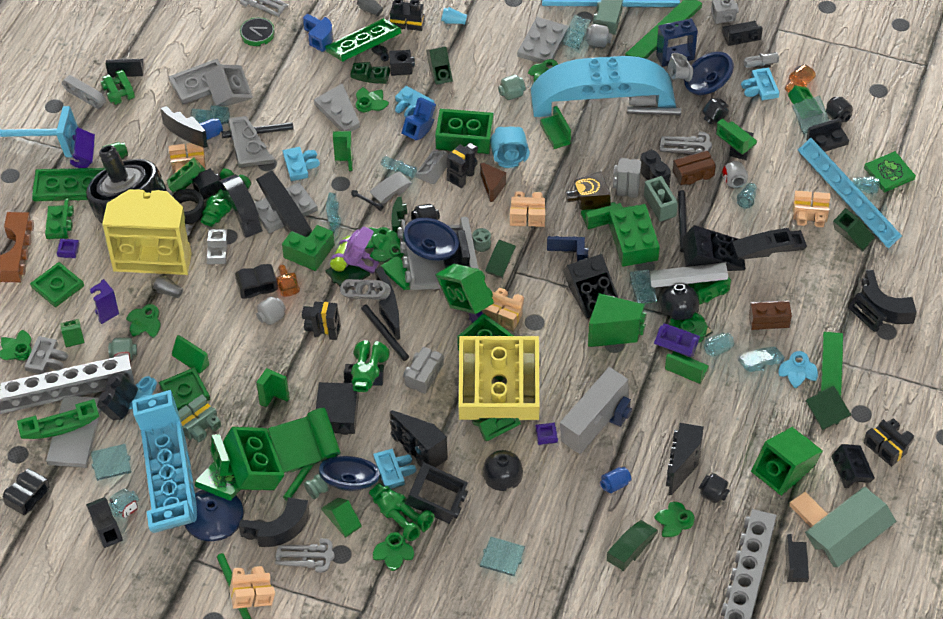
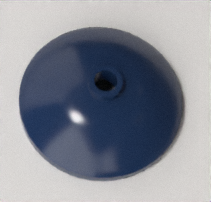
M724 52L708 53L691 65L693 67L692 79L690 81H685L684 79V84L692 94H711L722 88L730 79L734 69L733 60Z
M414 219L405 226L403 232V239L407 247L417 256L427 260L440 261L449 259L457 252L459 246L458 237L453 229L436 219Z
M353 456L332 457L323 461L319 466L320 477L330 486L343 491H359L369 488L379 480L380 471L375 464L363 458Z
M204 490L195 493L197 519L193 523L184 525L192 536L203 541H219L231 536L238 530L240 520L244 517V509L237 495L230 501Z

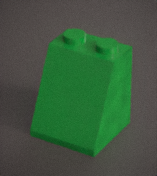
M599 294L589 322L588 347L638 342L640 335H644L646 327L644 323L647 313L644 312V304Z
M791 427L765 441L751 472L782 496L816 466L823 450L795 428Z

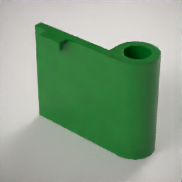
M325 408L315 409L309 412L306 417L268 428L283 473L294 472L341 454Z

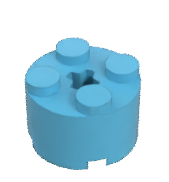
M500 126L495 129V133L490 139L495 162H498L499 166L504 168L519 166L518 163L521 161L525 162L529 157L530 151L523 129L512 126Z

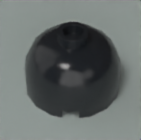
M672 285L662 295L661 311L665 316L668 314L674 320L690 319L693 317V313L699 312V297L696 291L688 285Z
M497 450L491 453L486 458L483 466V477L486 480V484L498 491H507V488L517 487L523 477L522 463L518 456L508 450Z

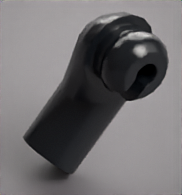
M381 44L372 47V52L380 56L382 61L389 60L386 47L381 46Z

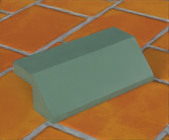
M863 487L805 531L814 549L824 550L833 567H839L897 521L888 505L869 489Z

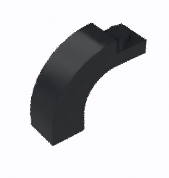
M234 174L219 180L224 198L231 203L244 237L247 238L262 232L257 208L242 179Z
M866 270L865 277L862 278L861 293L887 316L886 320L883 321L901 325L914 324L917 311L913 297L894 298L884 294L878 287L874 270Z
M288 497L283 514L270 522L241 519L239 523L240 536L248 540L257 539L259 547H274L292 540L302 531L307 522L310 512L308 500Z

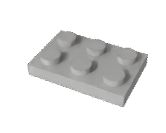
M536 17L517 52V57L537 63H543L547 59H554L569 31V26Z
M218 59L168 76L169 82L182 104L212 94L204 73L220 64Z
M300 182L286 188L304 217L318 211L317 205ZM266 198L255 203L259 214L258 218L269 234L284 227L277 212H273Z

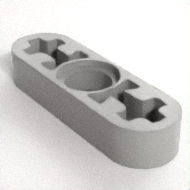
M69 75L62 81L63 87L69 93L99 109L106 103L102 93L77 78Z
M348 279L340 287L342 295L353 299L383 300L389 296L391 291L390 286L380 280ZM368 285V291L363 294V287ZM351 287L356 288L355 290H348ZM382 288H383L382 291H379V292L375 291V289H382Z

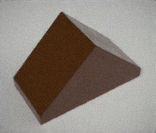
M480 163L482 182L489 201L494 202L506 185V172L488 164Z

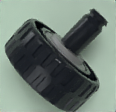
M107 145L99 152L105 169L89 183L86 197L95 217L103 224L107 203L127 190L140 189L146 193L156 190H167L162 176L154 163L145 159L122 161L119 153L116 151V147Z

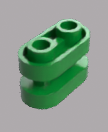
M123 70L116 71V77L113 79L109 74L102 77L100 83L103 91L107 90L108 93L106 94L110 103L113 102L114 105L122 103L121 97L126 96L127 100L135 98L133 88ZM117 84H119L121 87V90L119 91L116 87Z

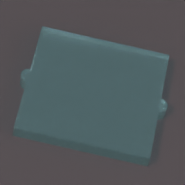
M820 95L811 99L805 98L804 101L792 105L803 135L807 134L809 127L829 121Z
M125 444L91 452L92 468L95 470L97 481L132 473L129 463L131 458L127 454Z
M490 537L486 549L483 550L484 555L480 567L515 576L519 564L522 563L521 558L525 546Z

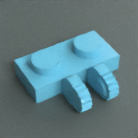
M769 67L752 70V78L741 82L742 88L746 89L744 91L746 97H754L759 94L762 101L779 98V90Z
M405 86L395 96V101L399 103L395 108V112L401 113L408 107L404 113V117L413 115L418 98L422 97L433 103L434 100Z
M300 147L282 150L290 181L309 178L307 170L320 165L319 159H316L317 152L315 150H307L303 154Z
M393 449L373 454L384 487L388 486L392 489L405 485L403 476L406 477L416 472L415 465L405 466L412 462L411 455L395 457Z

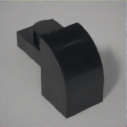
M106 497L86 504L93 527L103 548L123 541Z

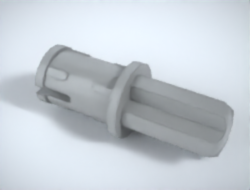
M777 52L769 54L759 53L758 56L744 58L743 63L746 68L764 67L767 64L779 63V55Z

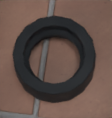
M181 189L172 195L179 204L186 201L198 204L195 209L184 212L185 224H191L201 219L205 207L203 196L194 189Z

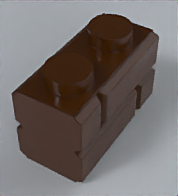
M707 150L673 160L672 170L680 186L685 184L691 185L698 180H708L715 176L716 165Z
M789 301L750 303L749 321L751 330L790 328L792 313Z

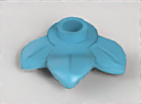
M796 351L791 354L789 360L780 365L779 376H788L791 385L794 388H798L805 378L817 381L818 371L816 365L809 361L806 353ZM796 358H802V359H803L802 362H796V361H795Z
M150 376L142 378L136 384L138 390L133 400L152 395L156 389L157 381ZM132 402L130 403L129 409H133Z

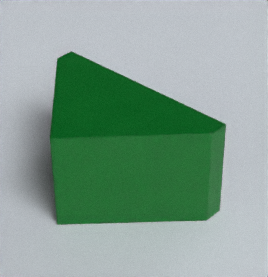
M79 319L60 323L66 348L85 343Z
M338 497L321 508L344 537L349 536L362 527L349 500Z

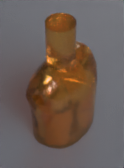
M803 64L789 75L790 83L785 86V90L790 92L794 86L807 87L816 77L815 71L808 65Z
M280 265L278 267L280 276L276 277L281 296L288 297L299 293L300 288L296 274L288 273L286 266Z

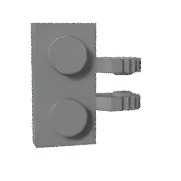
M38 336L24 367L27 372L37 374L45 373L48 366L54 370H61L64 364L58 360L66 361L68 355L66 352L56 349L58 345L57 340Z

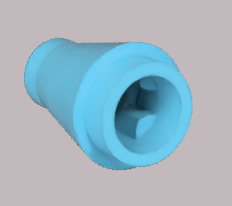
M450 7L444 8L441 21L445 22V24L465 25L467 14H463Z

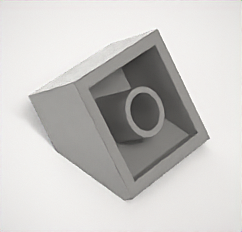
M219 64L204 73L216 106H229L253 98L241 65Z

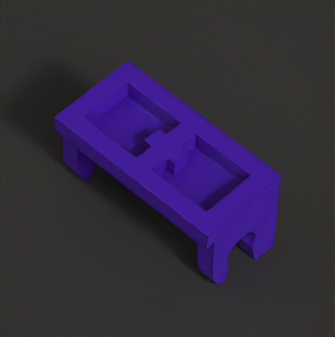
M77 127L75 129L76 134L72 135V139L75 141L72 157L79 160V162L70 160V164L77 168H88L93 162L95 134Z
M105 279L90 289L91 294L96 291L101 292L93 297L96 305L95 313L96 315L98 314V320L101 324L119 315L114 290Z
M663 323V326L661 325L654 344L692 357L695 354L700 336Z

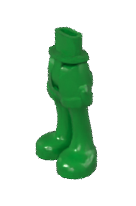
M223 168L219 174L221 179L234 175L231 170ZM240 174L239 177L247 189H249L252 184L250 179ZM221 188L215 195L208 198L206 208L202 213L203 217L200 221L209 227L219 223L232 210V205L224 198Z
M364 340L356 344L353 354L358 362L354 364L351 370L354 391L367 392L379 376L378 363L386 362L390 355L389 349L379 341L373 343L371 358L367 364L366 360L371 352L370 342Z
M378 483L369 491V495L373 497V502L377 504L380 512L386 518H393L402 527L403 537L408 541H414L419 538L420 530L426 532L434 521V514L431 511L426 510L421 514L417 513L405 504L407 499L404 495L391 490L388 486L384 487ZM399 512H403L413 522L409 523Z

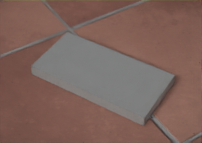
M726 262L650 271L651 287L727 280Z
M80 396L63 398L59 414L76 409L75 404L95 399L97 406L99 398ZM97 407V410H98V413H99V417H100L101 410ZM99 417L79 429L53 436L46 460L47 465L87 468Z

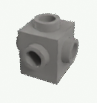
M712 0L711 14L715 24L736 21V13L739 12V8L734 0Z

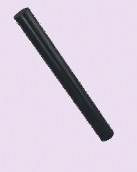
M293 122L259 126L254 127L257 134L292 130L294 127ZM230 130L221 131L222 139L231 137Z
M680 190L678 191L680 252L684 253L682 237L687 233L685 191Z
M367 304L363 305L361 310L403 361L408 360L409 355L370 307Z

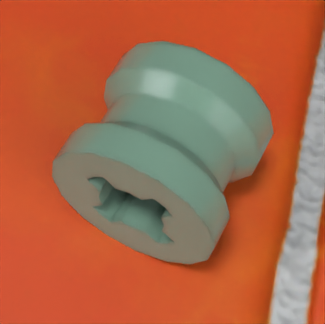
M485 228L476 229L472 234L474 249L479 252H485L491 247V233Z
M316 474L311 481L307 480L304 482L306 491L313 499L318 498L320 493H326L329 490L327 483L319 474Z

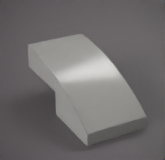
M399 171L380 182L370 193L384 205L395 194L400 196L412 183Z
M227 229L208 231L207 264H226Z

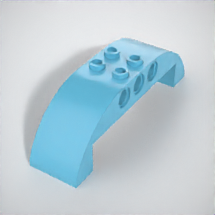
M614 56L567 61L544 72L531 87L534 117L552 116V102L602 98L656 95L657 107L676 108L672 80L669 74L657 63L640 57Z
M171 390L132 400L134 417L141 430L151 503V510L147 511L150 531L157 533L195 522L197 519V505L190 458L182 423Z

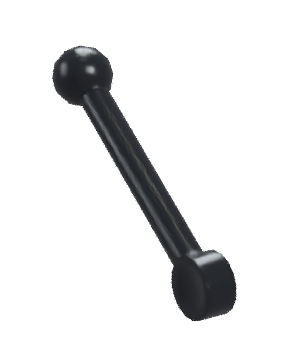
M352 190L351 195L353 197L361 198L374 205L379 211L384 208L381 203L377 204L359 194L357 190Z

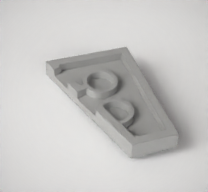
M343 83L314 99V105L340 131L352 132L360 127L359 120Z
M247 116L228 119L239 168L275 162L272 154H269L266 145L258 137Z

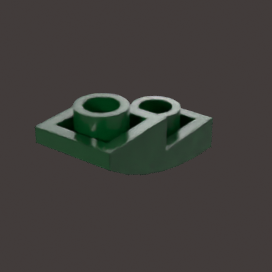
M370 62L353 63L350 77L368 83L387 84L390 68L389 66L372 67Z
M401 196L397 197L391 214L392 231L396 233L398 227H401V221L405 220L404 215L408 214L406 203L403 204Z
M498 240L485 272L503 279L516 246Z

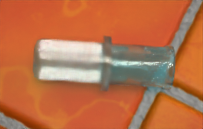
M387 156L382 158L381 166L391 169L395 173L400 171L403 175L410 178L415 177L417 167L405 164L403 160L397 161Z

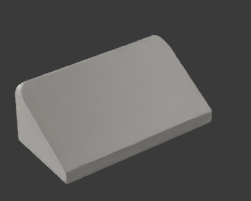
M432 151L416 172L415 177L430 184H435L447 168L448 153L446 151Z

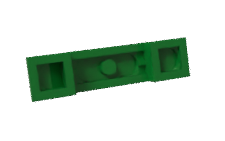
M95 399L75 404L76 409L42 419L37 420L35 415L17 420L21 439H41L58 436L91 423L99 417Z

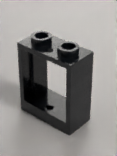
M423 462L405 504L422 512L429 510L434 514L435 518L450 524L453 517L457 519L461 511L459 503L460 501L464 502L468 491L465 489L468 482ZM425 479L457 493L450 510L418 496Z

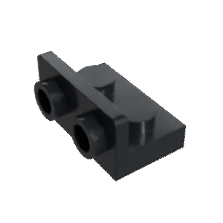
M756 21L722 27V33L728 46L755 42L762 39L763 28L758 26Z
M841 118L832 119L808 128L806 140L808 141L812 138L824 152L849 144V139L841 128Z
M841 444L832 454V460L844 488H849L854 482L871 483L875 479L861 445Z

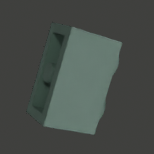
M601 0V2H598L596 9L598 13L594 14L593 24L607 26L609 33L616 35L623 11V0Z
M660 176L645 181L644 197L659 222L676 217L678 202L663 177Z

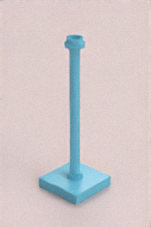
M63 106L57 129L0 130V137L57 136L63 153L67 158L72 157L74 153L75 141L72 139V135L76 134L75 129L78 125L70 106Z

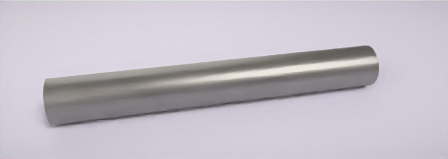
M627 106V114L681 115V108Z

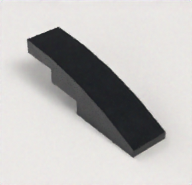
M167 106L160 108L163 125L172 133L192 144L204 148L208 147L206 131L194 117L185 118L180 111L173 113Z
M271 170L256 179L273 212H277L284 227L287 226L290 232L293 231L305 237L309 236L312 232L310 226L275 173Z
M381 266L375 269L376 280L387 283L391 291L386 299L379 301V313L396 340H399L400 324L396 296L390 280Z

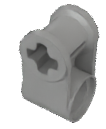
M672 53L667 72L673 80L680 78L690 81L693 76V67L684 55Z

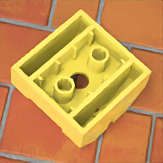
M140 189L127 190L107 203L103 219V229L114 272L188 275L192 254L187 238L183 206L167 191L156 190L146 193Z
M459 336V420H479V418L539 420V336ZM495 376H503L506 378L507 383L505 385L502 382H496L492 385L491 381Z

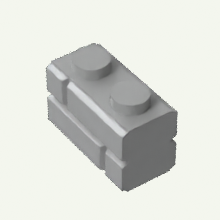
M620 158L618 165L614 166L613 176L617 177L613 179V188H616L617 196L627 195L634 198L638 196L641 170L640 160Z
M422 347L419 353H415L411 367H406L404 371L405 385L421 393H427L444 365V356L439 352H433L431 349Z

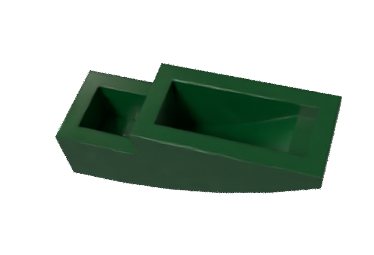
M642 520L638 521L609 549L607 561L625 571L632 560L635 561L658 533V530Z

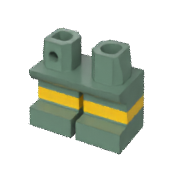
M200 395L190 402L188 406L186 405L178 411L184 435L189 440L194 438L201 442L207 436L205 429L210 427L213 431L221 428V421L217 416L216 409L207 403V399L203 395Z

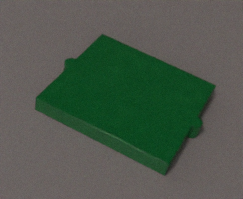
M348 265L340 272L335 271L332 267L325 270L333 280V283H336L339 287H341L345 280H364L370 276V272L353 265Z
M835 386L822 392L818 391L816 395L805 400L822 430L834 424L838 425L840 421L851 416Z

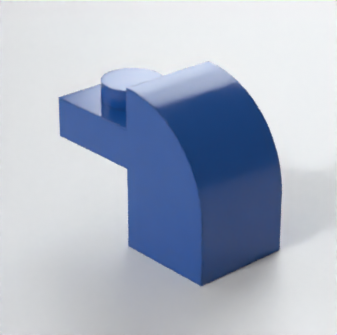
M306 14L303 17L304 30L309 32V45L324 52L326 50L325 46L333 42L332 23L327 17L319 20Z
M422 97L418 98L413 115L405 119L401 134L414 140L422 139L434 123L435 119L432 117L436 104Z

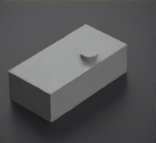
M608 367L560 422L561 442L581 454L615 415V410L623 396L629 398L628 379L611 367Z

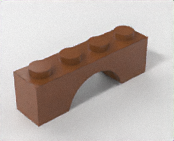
M7 212L4 224L7 238L16 243L10 251L0 255V282L21 283L22 275H25L26 272L25 260H28L29 256L27 248L31 245L30 233L34 230V220H31L29 212Z

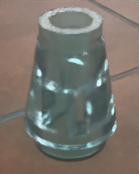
M875 176L853 177L852 182L860 191L872 195L879 191L880 179H876Z
M748 183L737 195V203L741 208L747 209L754 205L757 186L754 183Z

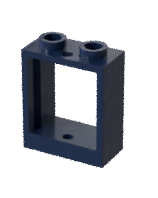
M692 18L658 25L656 56L661 67L668 66L672 53L682 54L688 61L695 60L698 30ZM688 36L686 44L668 47V40Z

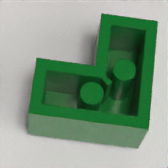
M316 225L308 238L291 231L282 243L283 257L313 271H317L335 246L334 233L319 225Z

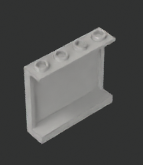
M461 217L459 225L448 226L456 234L457 230H465L470 253L468 267L478 269L468 217ZM402 220L401 227H398L397 233L398 239L402 241L400 242V252L404 253L402 259L403 268H407V271H405L406 283H410V290L441 289L435 274L445 269L443 260H427L414 254L404 242L403 232L406 225L405 220Z

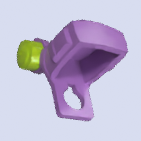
M363 226L352 235L343 238L339 242L337 251L331 257L330 266L332 269L340 272L348 265H353L373 274L379 262L373 260L370 254L365 251V248L374 231ZM361 258L364 260H371L373 262V266L365 265L364 261L361 260Z

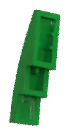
M823 332L821 392L835 386L841 396L843 333Z

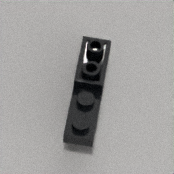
M789 228L750 235L731 243L737 260L769 257L772 253L799 251L807 247L802 231H790Z

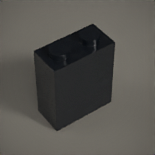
M319 382L316 409H326L334 433L343 435L355 434L359 392L353 390L352 383Z

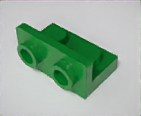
M193 157L166 180L169 189L173 193L186 189L192 184V179L205 171V168Z
M65 199L64 205L48 206L46 239H69V231H72L73 228L71 217L74 216L73 205L70 206L69 199Z
M728 277L727 280L690 283L688 286L696 291L700 305L708 303L713 298L730 291L731 279Z

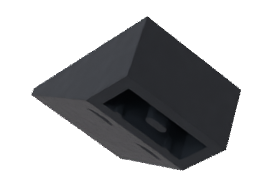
M693 225L682 237L685 267L726 262L727 271H744L746 269L745 260L736 259L731 245L738 238Z
M602 254L569 264L563 269L568 286L586 319L591 318L599 294L618 298Z
M394 410L390 411V433L392 438L396 442L399 441L403 445L404 450L416 458L420 467L424 462L436 468L448 459L447 436L435 424Z
M680 423L679 430H674L673 446L671 447L666 487H669V495H672L698 466L704 426Z

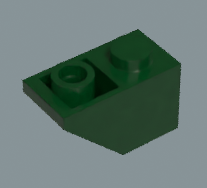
M443 46L426 50L429 68L435 85L453 82L447 47Z
M846 208L833 221L834 230L862 252L875 239L864 223Z

